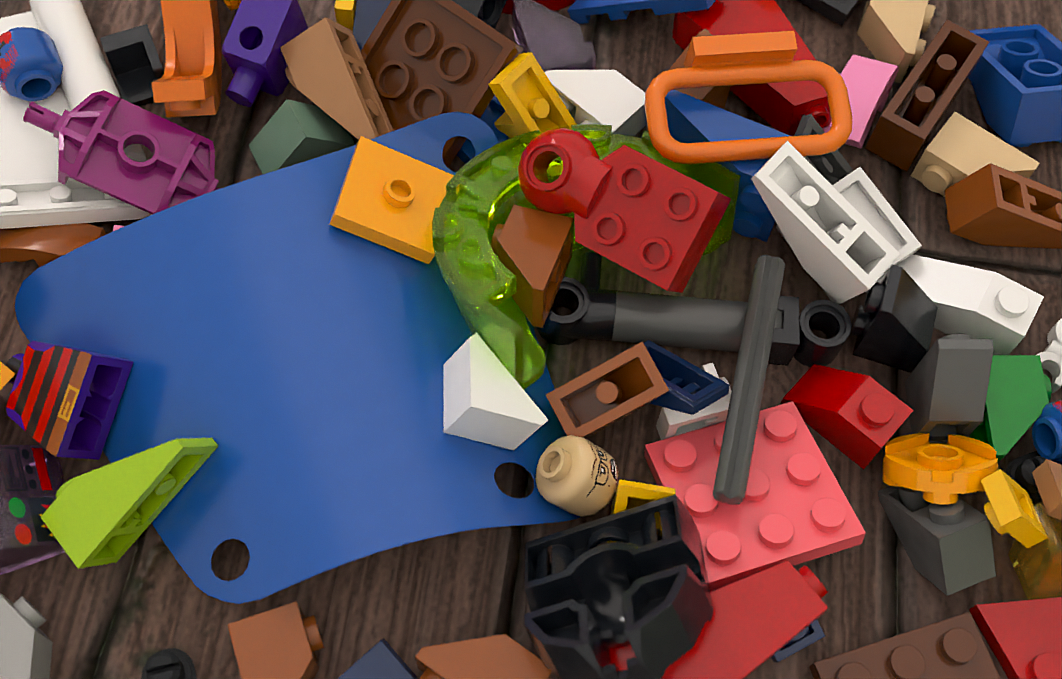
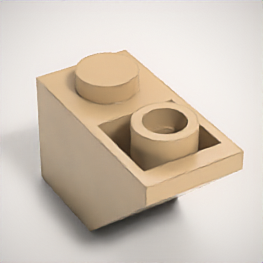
M866 0L857 34L877 61L898 66L899 71L894 80L895 82L901 83L908 67H914L923 55L926 40L919 39L920 32L926 33L935 10L934 5L928 4L929 0Z

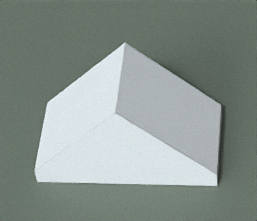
M477 333L469 337L443 365L444 433L514 450L548 421L543 412Z

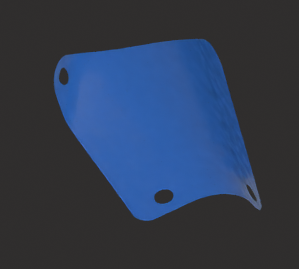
M462 112L443 113L370 139L457 176L437 251L430 264L329 225L356 147L354 145L203 194L157 212L89 242L37 268L22 282L16 295L15 312L20 328L30 343L32 341L69 346L133 361L102 450L111 463L179 438H213L218 444L217 449L152 522V525L195 586L208 596L224 602L242 604L263 599L322 572L404 544L462 531L557 523L580 517L547 502L538 492L536 485V467L541 455L551 443L567 435L545 395L555 388L534 328L498 278V255L491 253V242L497 224H504L500 175V145L494 131L483 120L473 114ZM460 136L467 138L475 149V160L466 171L454 172L447 168L443 162V148L446 141L452 137ZM475 333L482 338L548 419L543 426L514 450L444 433L443 365ZM508 462L523 466L534 479L535 487L533 492L528 497L521 499L512 498L504 494L495 482L494 473L496 468ZM229 539H237L246 544L249 550L250 560L248 567L235 580H221L215 576L212 570L211 559L213 552L222 542Z

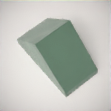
M286 99L248 146L261 174H266L356 144L350 133L318 106Z

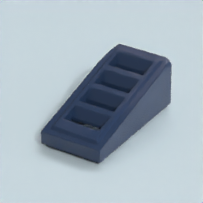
M650 340L644 342L670 390L650 402V404L694 415L729 393L730 385Z

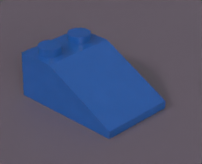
M1040 24L968 30L989 41L988 46L969 77L987 124L1003 141L1011 146L1028 147L1032 143L1050 141L1062 143V42Z
M676 90L670 91L665 97L670 134L681 143L790 136ZM653 145L651 146L653 154L664 165L731 199L720 220L721 224L733 228L735 232L742 236L755 237L767 242L776 221L751 178L769 159L681 164L662 157Z

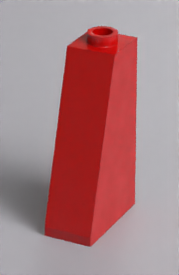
M716 0L707 10L674 14L672 38L683 50L691 43L692 37H695L704 29H707L713 36L794 31L797 51L793 61H817L775 0ZM815 81L731 85L730 91L773 128L787 135H795L803 115L811 114L822 129L831 124L826 91L821 84Z
M787 560L710 592L713 606L712 620L705 622L694 647L668 666L662 679H745L828 610L826 604L821 600L828 594V591L806 565L797 571ZM631 644L617 648L609 647L610 664L615 663L618 671L628 669L627 659L636 657Z

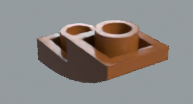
M89 223L0 229V263L26 262L34 259L39 267L74 249L107 235L103 228Z

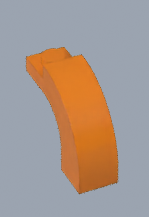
M160 0L165 33L166 60L162 78L151 82L154 103L164 102L166 118L216 115L220 106L222 90V54L217 0Z

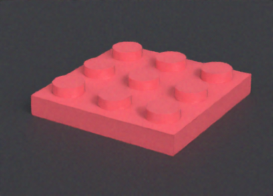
M793 401L760 411L746 494L738 505L722 503L713 497L726 421L645 445L644 457L657 486L676 489L677 497L690 512L699 531L710 592L787 560L794 566L863 543L866 532Z

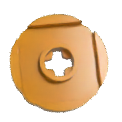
M916 433L894 438L885 445L882 472L883 482L890 486L922 491L923 499L933 504H954L958 501V494L978 491L985 492L980 480L998 471L996 450L985 442L966 436L948 434V442L944 444L929 443L930 433Z

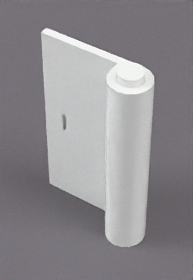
M29 0L32 11L0 18V35L13 28L31 27L46 32L54 41L63 65L61 84L51 96L44 100L33 101L36 104L62 116L65 110L72 111L90 94L104 90L121 98L80 0ZM1 86L0 180L58 177V139L53 137V133L24 122L25 111L27 107L29 108V104L32 101L10 96ZM132 144L124 149V153L131 160L137 162L147 161L140 144Z

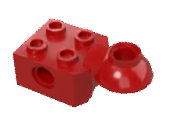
M566 128L546 130L533 138L522 152L518 165L519 186L527 201L540 211L559 215L574 213L576 242L655 285L672 292L683 293L731 201L729 197L626 145L621 146L602 160H599V156L590 140L580 132ZM560 157L563 162L562 173L557 180L550 183L547 178L548 166L554 159Z

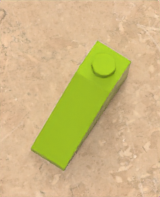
M213 438L174 439L74 477L58 489L55 501L44 512L41 519L78 569L117 563L217 449L218 444Z

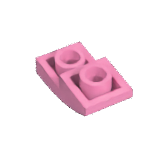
M853 55L840 75L843 77L848 90L852 112V132L845 144L862 149L876 112H882L899 71L897 65ZM832 121L830 126L823 128L825 133L830 130Z

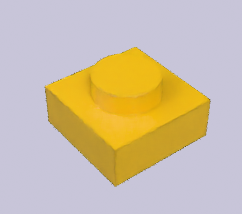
M999 469L980 480L989 499V502L984 504L985 513L998 533L1004 535L1008 532L1026 548L1048 538L1027 491L1004 471Z

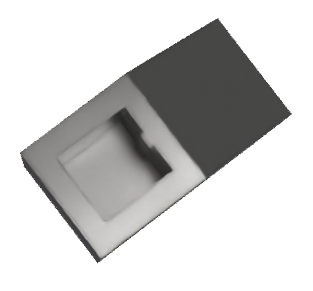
M951 334L935 341L905 381L907 403L913 409V412L909 415L912 434L930 433L929 440H948V434L968 437L983 422L994 352L992 339H971L966 334Z
M889 486L878 491L879 501L915 570L946 596L996 576L990 521L984 514L959 497L958 501L954 504L940 505L925 501L922 491L905 487Z

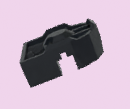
M676 494L525 543V593L531 612L524 614V626L543 663L559 679H662L667 667L694 647L705 622L712 620L713 606L700 534L690 512ZM660 511L662 532L660 528L657 529L655 512ZM607 541H616V542H612V543L601 544V543L607 542ZM549 546H552V563H550V554L548 552ZM631 644L636 657L627 659L628 669L618 671L615 663L610 664L609 647L617 648Z

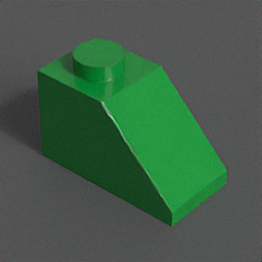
M993 355L983 422L969 436L991 445L996 450L998 462L1007 455L1042 414L1043 408L1050 402L1052 393L1049 377L1043 373L1040 355Z

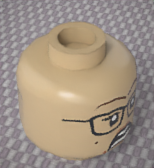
M568 435L558 438L543 452L536 467L535 481L538 492L547 502L570 514L584 517L597 513L614 497L618 484V468L614 458L604 449L583 437Z

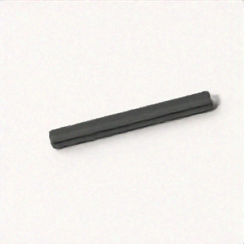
M761 255L754 267L713 489L715 500L731 505L740 504L746 494L785 263L780 257Z

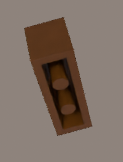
M946 20L881 114L865 149L907 172L971 76L989 41Z

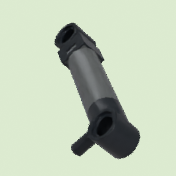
M589 251L582 255L580 282L573 278L563 277L543 328L536 327L543 339L555 345H569L578 339L633 344L644 343L650 340L659 346L739 353L748 302L600 289L602 256L594 251ZM780 296L768 364L788 366L794 357L795 360L804 366L812 367L813 364L827 366L836 358L850 335L852 327L850 316L842 306L829 300H815L807 304L799 315V297ZM556 307H565L573 313L568 316H560L551 310ZM810 329L820 330L828 339L818 338Z

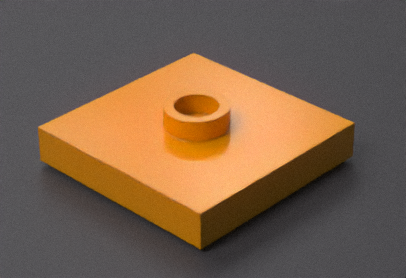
M360 136L329 225L430 264L437 251L457 176Z

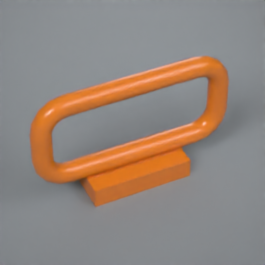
M794 31L692 37L684 61L685 68L663 71L651 81L645 91L648 134L653 147L662 157L681 164L770 159L787 141L802 156L824 155L835 152L844 145L852 132V112L848 90L843 77L833 67L821 61H793L797 51ZM815 81L821 84L826 91L832 121L830 130L823 134L681 143L670 134L665 97L670 91L676 89Z

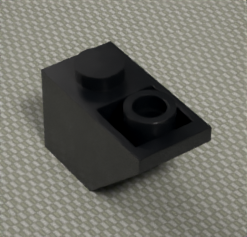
M891 265L881 283L876 282L868 290L864 306L858 305L854 313L850 334L857 336L853 351L854 356L912 373L929 351L938 307L902 267Z

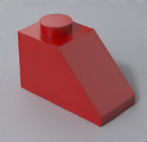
M817 364L812 365L780 402L785 404L793 401L806 424L863 470L913 412V409L872 377Z

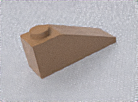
M325 17L280 47L287 63L285 73L290 83L358 140L360 136L370 140L393 131L350 29Z

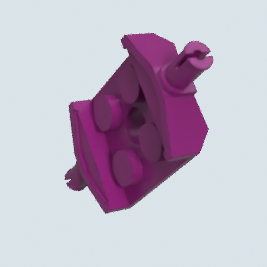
M103 90L90 94L72 111L65 110L62 116L33 101L25 111L24 122L53 133V137L58 139V182L66 185L70 177L152 215L203 194L221 189L217 188L219 180L215 179V148L212 140ZM132 144H140L147 147L153 157L145 162L133 161L126 156L124 149Z

